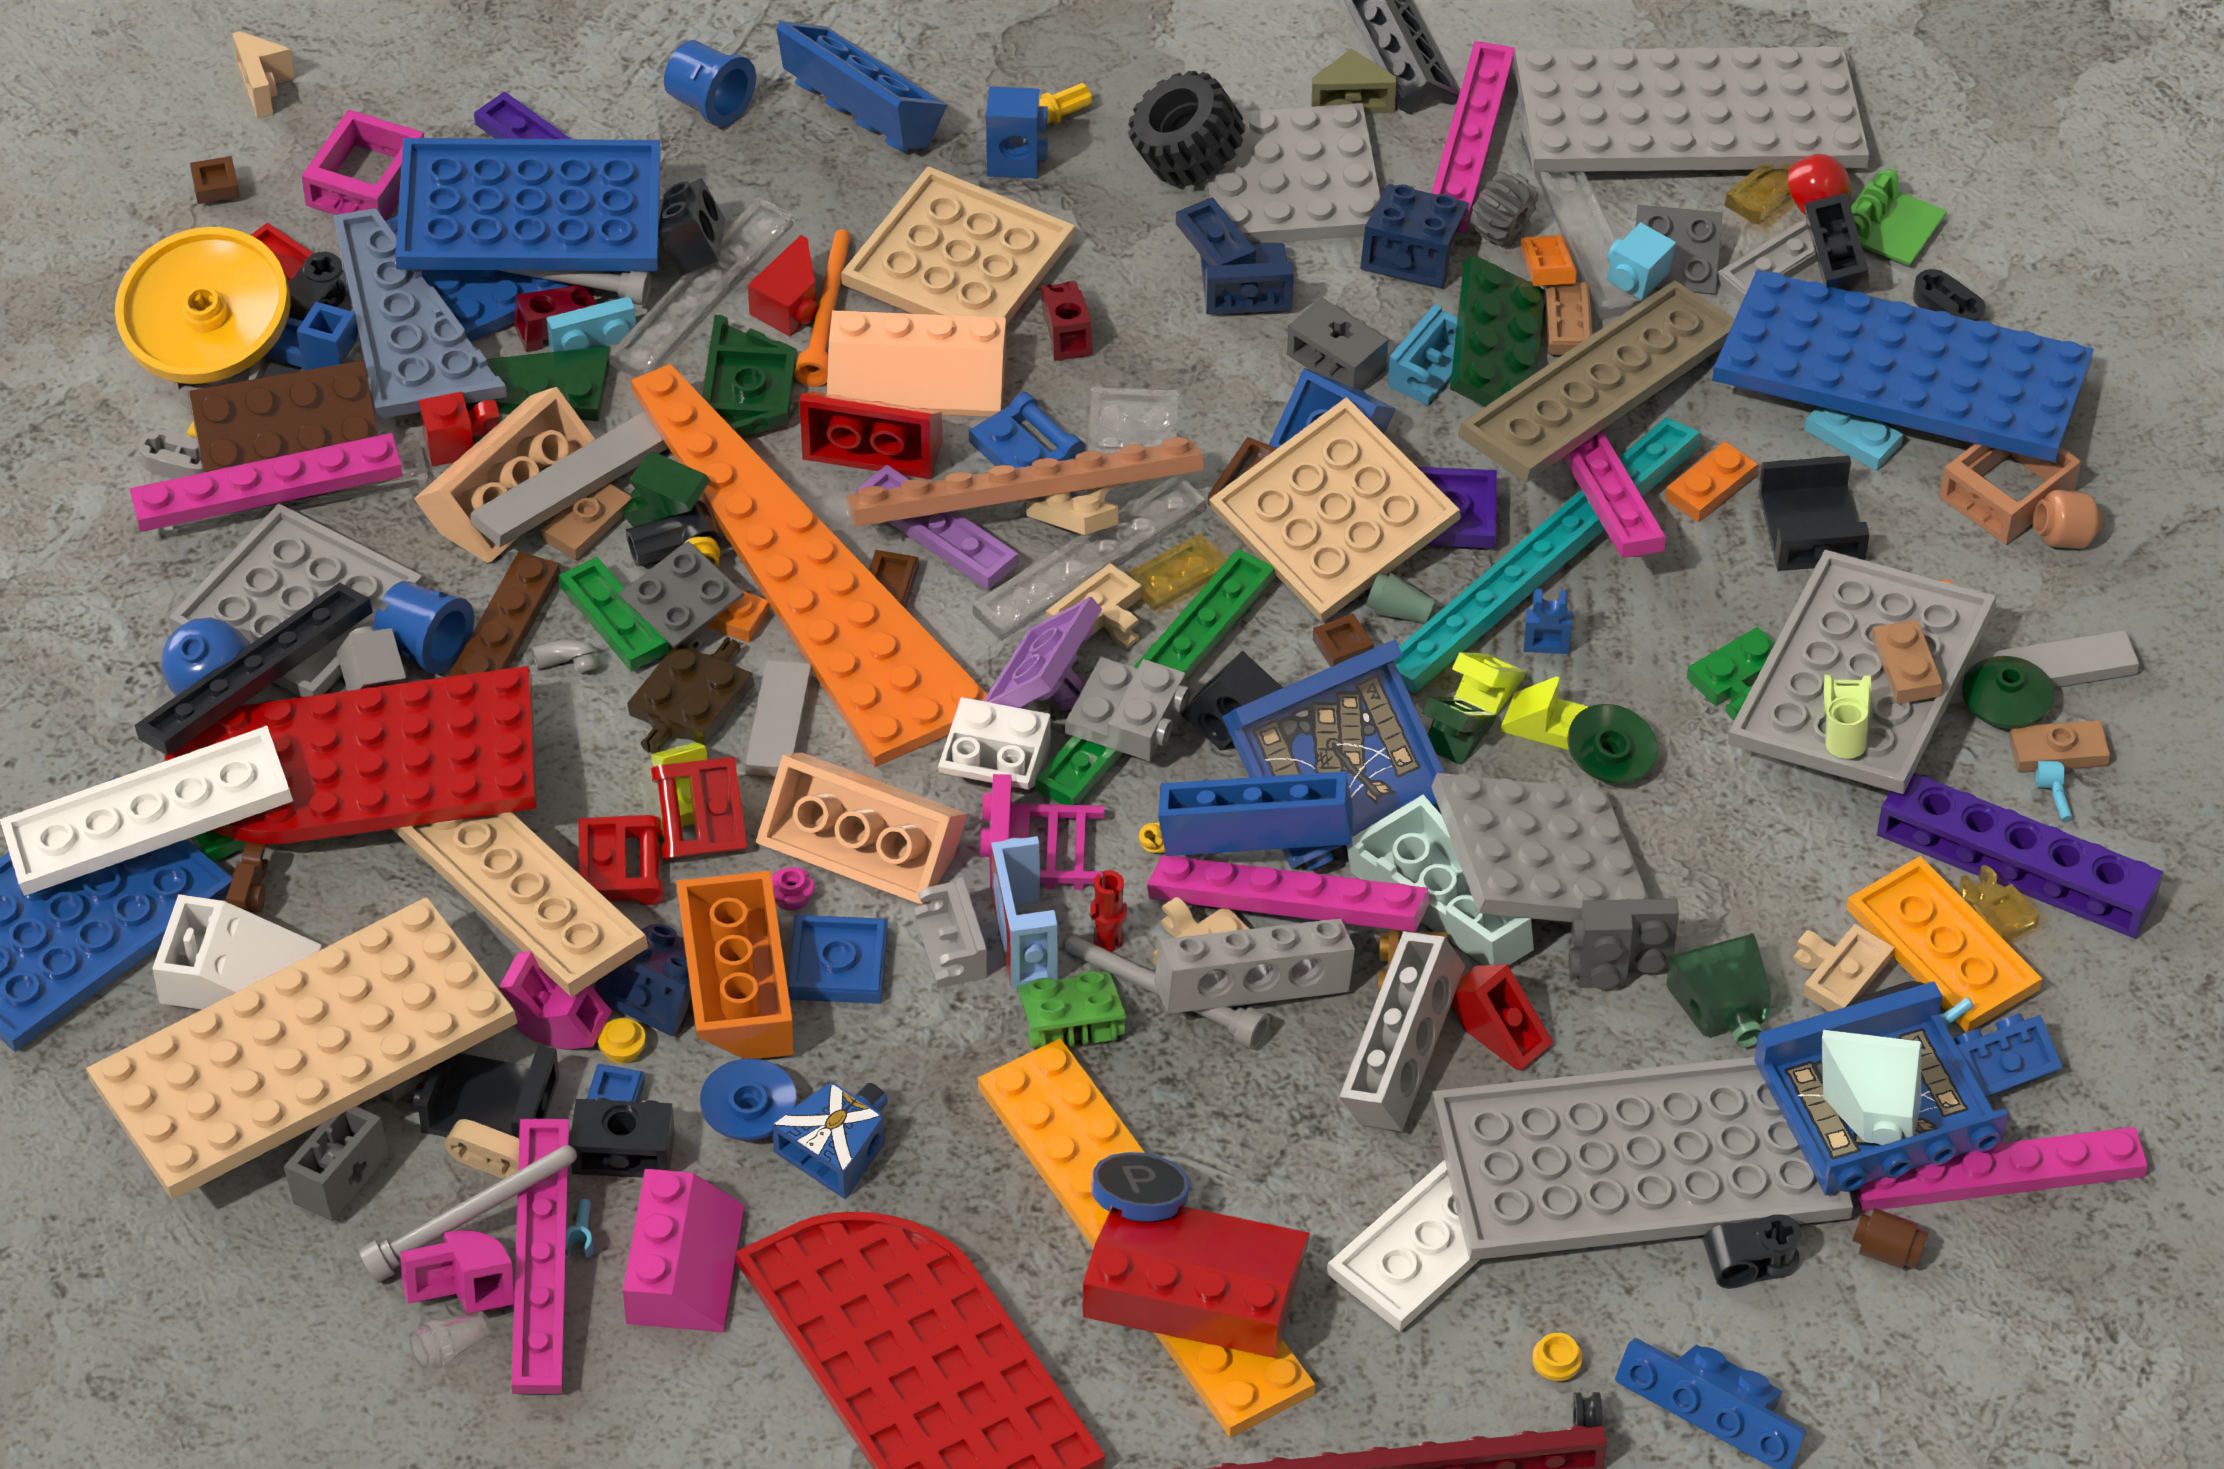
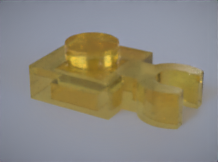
M1984 865L1980 868L1979 880L1983 884L1973 883L1967 875L1961 877L1959 886L1961 895L1966 900L1974 902L1973 909L2006 942L2038 926L2040 915L2013 884L2000 889L1996 884V873L1989 866Z

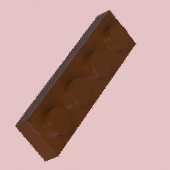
M518 551L448 677L509 669L558 581L559 575H561L560 563Z

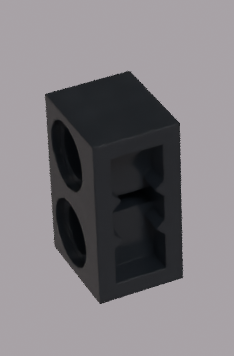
M703 178L691 183L687 181L679 182L669 188L663 197L658 225V238L680 276L719 261L725 218Z
M1242 651L1200 689L1181 715L1221 751L1232 741L1222 716L1283 687Z

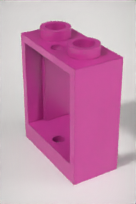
M348 109L301 175L305 205L334 215L376 208L383 219L387 221L399 204L403 138H424V132ZM355 145L395 157L376 185L336 173Z

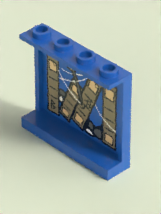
M1396 639L1238 707L1222 716L1249 778L1347 771L1353 806L1352 837L1421 795H1424L1440 813L1431 786L1437 773L1445 772L1394 661L1403 656ZM1344 845L1282 849L1291 869L1306 863L1308 870L1311 871L1335 860L1331 851Z
M1935 981L1766 1030L1758 1034L1754 1059L1756 1066L1825 1196L1839 1191H1854L1865 1183L1885 1177L1897 1178L1909 1170L1928 1164L1940 1165L1948 1162L1955 1156L1975 1150L1979 1152L1987 1151L1998 1143L2003 1142L2009 1114L2006 1108L1995 1112L1992 1110L1939 1014L1942 994ZM1823 1030L1921 1042V1106L1915 1136L1885 1145L1863 1142L1823 1099Z

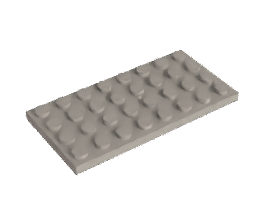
M1782 46L1773 48L1699 47L1675 49L1577 48L1573 50H1515L1514 69L1533 172L1790 169L1796 161L1814 154L1832 156L1843 164L1845 168H1867L1869 151L1844 47Z
M1755 1057L1432 1091L1430 1103L1469 1260L1705 1235L1710 1229L1724 1223H1740L1777 1214L1789 1216L1797 1221L1798 1224L1851 1219L1853 1204L1849 1192L1839 1191L1825 1196L1754 1061Z

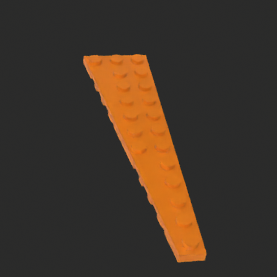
M671 364L631 380L632 392L677 462L706 474L711 480L701 494V499L706 504L764 597L769 600L770 606L807 663L811 664L813 673L874 767L949 735L961 697L984 701L988 694Z

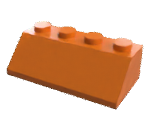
M771 871L676 880L697 1037L743 1059L794 1055L792 1014Z

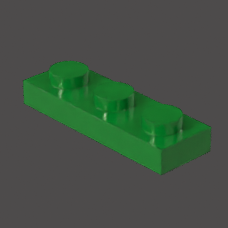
M598 557L559 575L560 588L631 672L669 653V643L619 597L618 593L624 590V587Z

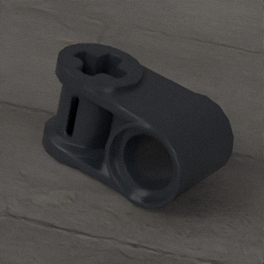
M326 251L317 252L305 260L303 266L288 283L290 290V311L288 317L303 321L315 302L338 307L344 301L346 288L343 281L340 280L343 272L342 261L337 255Z
M1777 1214L1740 1223H1724L1710 1229L1703 1238L1716 1283L1722 1288H1738L1749 1283L1774 1278H1785L1792 1275L1799 1265L1800 1259L1797 1247L1801 1241V1228L1797 1221L1786 1215ZM1773 1228H1776V1238H1772ZM1781 1255H1785L1783 1265H1780Z

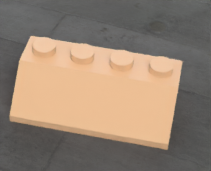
M832 310L828 348L827 394L941 411L942 415L991 417L1002 410L1006 364V318Z
M557 387L532 394L419 493L414 500L442 536L486 563L492 562L517 538L499 547L471 525V512L594 441L595 438Z
M801 752L782 755L755 843L924 905L926 902L920 901L918 893L927 887L937 885L955 856L968 813Z

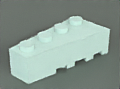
M1424 795L1352 837V844L1347 845L1350 872L1359 879L1427 887L1430 903L1421 922L1435 932H1447V940L1482 965H1510L1534 950L1531 918L1478 913L1443 817Z

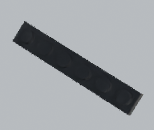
M339 582L241 650L233 660L217 667L136 723L134 726L138 739L169 756L372 614L370 598Z

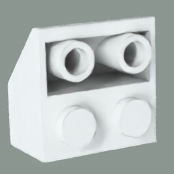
M961 697L938 765V772L993 783V774H1011L1012 787L1023 789L1034 787L1035 779L1045 768L1051 749L1050 714Z

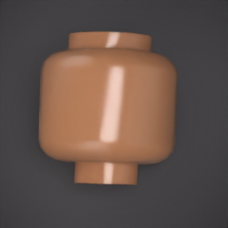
M2054 490L2036 504L2033 514V526L2035 532L2040 535L2046 545L2054 548L2079 550L2088 547L2094 537L2100 534L2103 527V514L2097 508L2094 498L2088 493Z

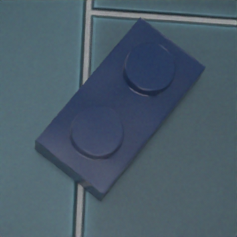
M1213 197L1176 212V225L1209 266L1256 263L1255 248Z

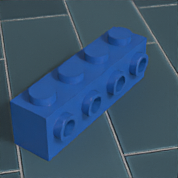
M1347 771L1161 783L1158 818L1166 856L1352 844L1353 806Z

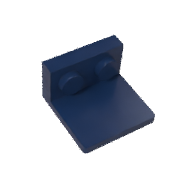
M1388 184L1365 225L1360 269L1443 288L1447 280L1451 243L1468 212L1469 203L1447 194L1436 195L1415 190L1408 185Z
M1251 244L1256 250V263L1209 266L1200 255L1206 314L1292 310L1294 273L1292 262H1287L1285 244Z
M651 924L641 929L646 935L648 948L597 980L594 990L608 1006L665 1034L674 1036L682 1031L691 998L684 938L678 936L677 932L669 926Z

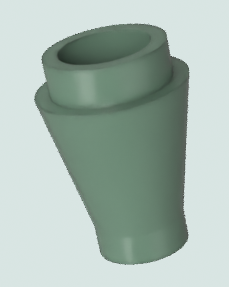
M1378 573L1366 606L1375 609L1376 615L1418 621L1425 624L1429 620L1436 599L1426 596L1393 573H1390L1389 576Z

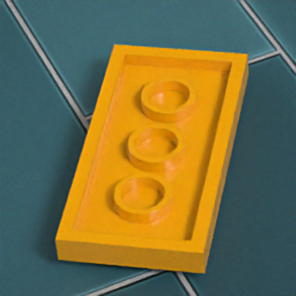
M1921 856L1848 897L1846 910L1868 932L1895 947L1892 957L1917 982L1926 984L1935 981L1942 994L1941 1007L1946 1012L1965 998L1969 997L1975 1007L1955 1020L1966 1033L2040 990L2042 978Z

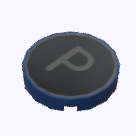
M1136 1152L1113 1154L1100 1160L1092 1173L1091 1192L1099 1205L1107 1211L1111 1210V1206L1122 1210V1217L1133 1221L1153 1222L1168 1219L1178 1213V1207L1182 1206L1184 1208L1188 1201L1190 1187L1187 1175L1179 1166L1162 1157Z

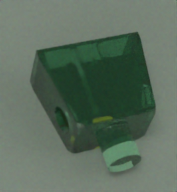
M1754 934L1671 955L1669 957L1666 985L1701 1034L1711 1038L1731 1032L1738 1047L1744 1048L1756 1044L1758 1034L1762 1032L1759 1024L1764 1023L1768 1019L1771 990Z

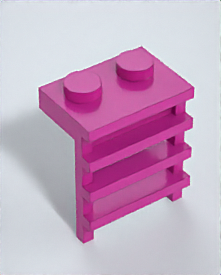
M993 774L992 793H983L982 820L991 822L990 829H981L980 848L981 857H989L990 888H992L991 843L1011 838H1029L1030 817H1048L1046 870H1040V883H1046V889H1055V883L1074 884V890H1083V884H1094V878L1097 874L1102 877V871H1084L1086 818L1104 819V806L1012 804V775ZM1058 818H1076L1074 871L1056 870Z

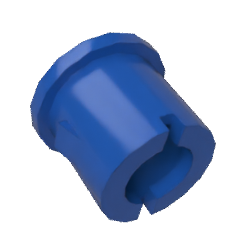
M690 40L679 46L670 57L665 69L664 87L665 91L673 96V98L700 111L706 122L714 126L724 127L737 120L748 107L755 91L757 77L755 66L750 59L738 54L726 55L699 41Z
M401 581L393 585L382 599V601L388 603L385 612L377 609L374 621L375 630L392 628L398 651L402 652L409 660L418 663L425 671L441 674L451 669L473 633L475 616L472 605L463 597L448 595L441 591H431L411 581Z

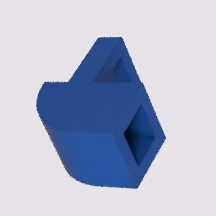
M315 302L303 321L288 317L281 336L264 357L303 367V371L343 364L358 339L355 312Z

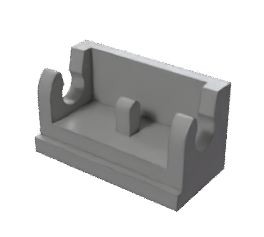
M964 877L955 878L954 882L935 885L921 890L918 893L921 902L939 899L935 903L924 904L914 908L915 921L936 988L987 978V949Z

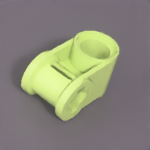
M1824 674L1823 716H1826L1825 745L1827 750L1838 758H1855L1866 751L1868 717H1870L1871 675H1864L1862 680L1833 679L1832 675Z

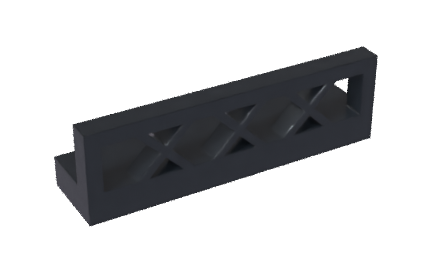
M1344 0L1376 64L1396 77L1395 101L1401 111L1411 115L1430 95L1451 105L1458 100L1459 92L1411 0Z

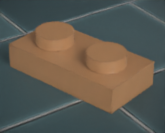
M1918 619L1873 627V642L1896 703L1900 704L1942 696V681Z

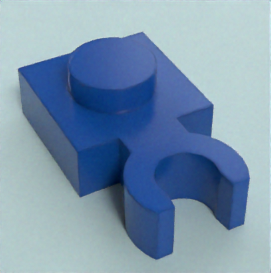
M1542 589L1534 591L1533 609L1526 610L1524 652L1569 654L1572 611H1568V593L1566 590H1560L1559 598L1555 601L1544 600L1542 598Z

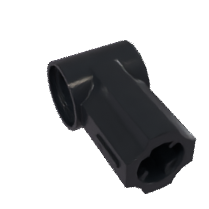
M697 500L690 511L626 529V539L636 566H642L666 558L693 537L712 538L718 543L719 547L722 541L706 504L701 500Z

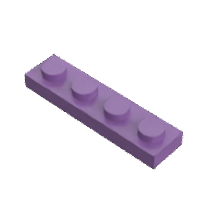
M886 465L857 488V492L862 488L879 486L884 489L901 487V484L909 479ZM956 511L889 521L894 527L987 590L1018 566V553Z

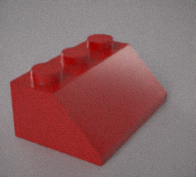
M818 392L801 394L799 405L802 460L879 471L888 465L901 475L931 480L943 441L941 411Z

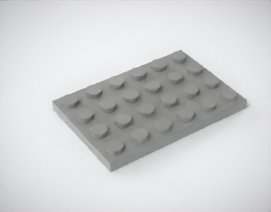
M1824 550L1728 732V745L1904 794L1996 609V596ZM1918 619L1942 681V696L1897 704L1873 642V627ZM1824 674L1832 675L1833 679L1862 680L1864 675H1871L1870 717H1868V742L1866 751L1858 757L1850 759L1838 758L1832 755L1826 748V716H1823Z

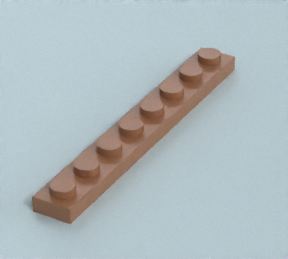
M1175 437L1164 440L1162 445L1152 447L1131 444L1121 447L1119 452L1101 454L1096 451H1087L1077 454L1076 459L1065 461L1044 458L1034 461L1032 466L1015 468L1010 465L995 466L989 469V473L971 475L966 472H957L947 475L945 480L934 482L913 479L903 482L901 487L897 488L865 487L858 490V494L846 496L847 508L855 527L1204 471L1203 455L1193 440L1188 441L1186 438Z

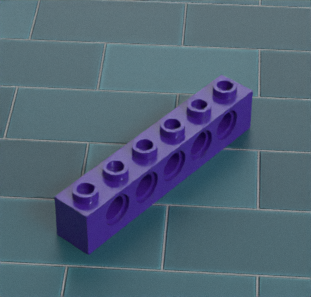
M1914 773L1904 794L1890 791L1881 806L1877 836L2134 939H2137L2157 900L2163 871L2151 867L2143 861L2134 860L2108 850L2100 844L2091 843L2065 833L2057 827L2048 826L2020 815L2014 810L2005 809L1977 798L1971 793L1962 792L1934 781L1928 776Z

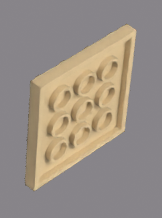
M927 166L841 272L842 285L912 314L1006 318L1007 326L1074 240L1075 225Z
M1347 397L1209 499L1211 509L1262 561L1274 568L1275 575L1322 623L1374 584L1378 573L1387 575L1461 519L1460 509Z

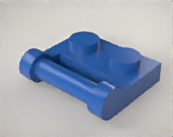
M1028 392L1018 394L1008 407L969 430V442L995 466L1010 465L1015 468L1032 466L1034 461L1044 458L1065 461L1072 458L1076 459V455L1085 450V443L1075 434H1067L1038 407V401ZM1027 420L1057 448L1049 452L1019 424Z

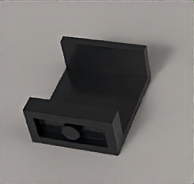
M1850 455L1762 462L1758 493L1777 571L1813 569L1816 567L1824 550L1866 561L1870 534L1867 522L1856 521L1848 489L1851 467Z
M538 1045L531 1066L458 1053L427 1069L428 1077L425 1084L419 1083L415 1090L413 1111L419 1113L421 1133L447 1137L457 1121L467 1119L519 1139L520 1119H545L559 1080L557 1051L555 1048Z

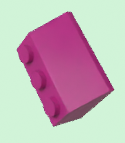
M645 1169L623 1286L626 1324L724 1332L736 1266V1251L739 1248L745 1206L695 1173Z

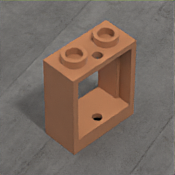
M1974 444L1944 467L1939 497L2007 545L2033 525V514L2036 504L2044 499L2049 492L2054 490H2076L2081 461L2070 451L2062 447L2055 463ZM2009 455L2046 481L2019 503L1982 477Z

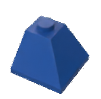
M1304 368L1269 445L1279 448L1346 397L1383 434H1385L1396 408L1359 389Z

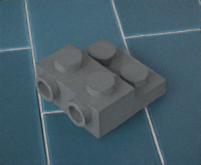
M1677 898L1582 900L1580 919L1572 920L1573 948H1569L1568 956L1570 977H1578L1579 988L1610 989L1613 987H1626L1628 972L1655 973L1658 971H1672L1679 917Z

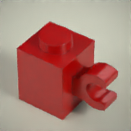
M462 391L419 400L423 436L432 467L456 462L473 447L472 437L485 436L499 424V411L496 400L482 401L476 404L469 412H467Z

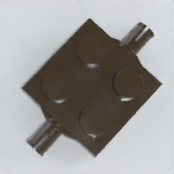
M730 637L725 638L715 653L710 655L683 645H679L675 649L672 648L627 702L630 716L645 721L653 727L641 741V746L646 752L649 753L651 751V754L657 753L669 737L687 738L706 746L754 686L752 672L729 664L741 650L739 643L735 639L731 641Z

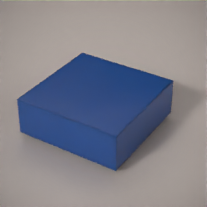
M597 1064L586 1099L607 1098L615 1101L639 1102L645 1083L644 1071Z

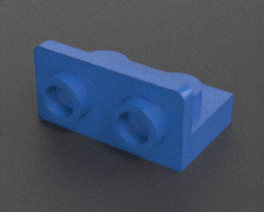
M2018 1013L1996 1022L1997 1031L1983 1036L1980 1028L1953 1039L1986 1098L2063 1068L2041 1014L2024 1020L2022 1013Z

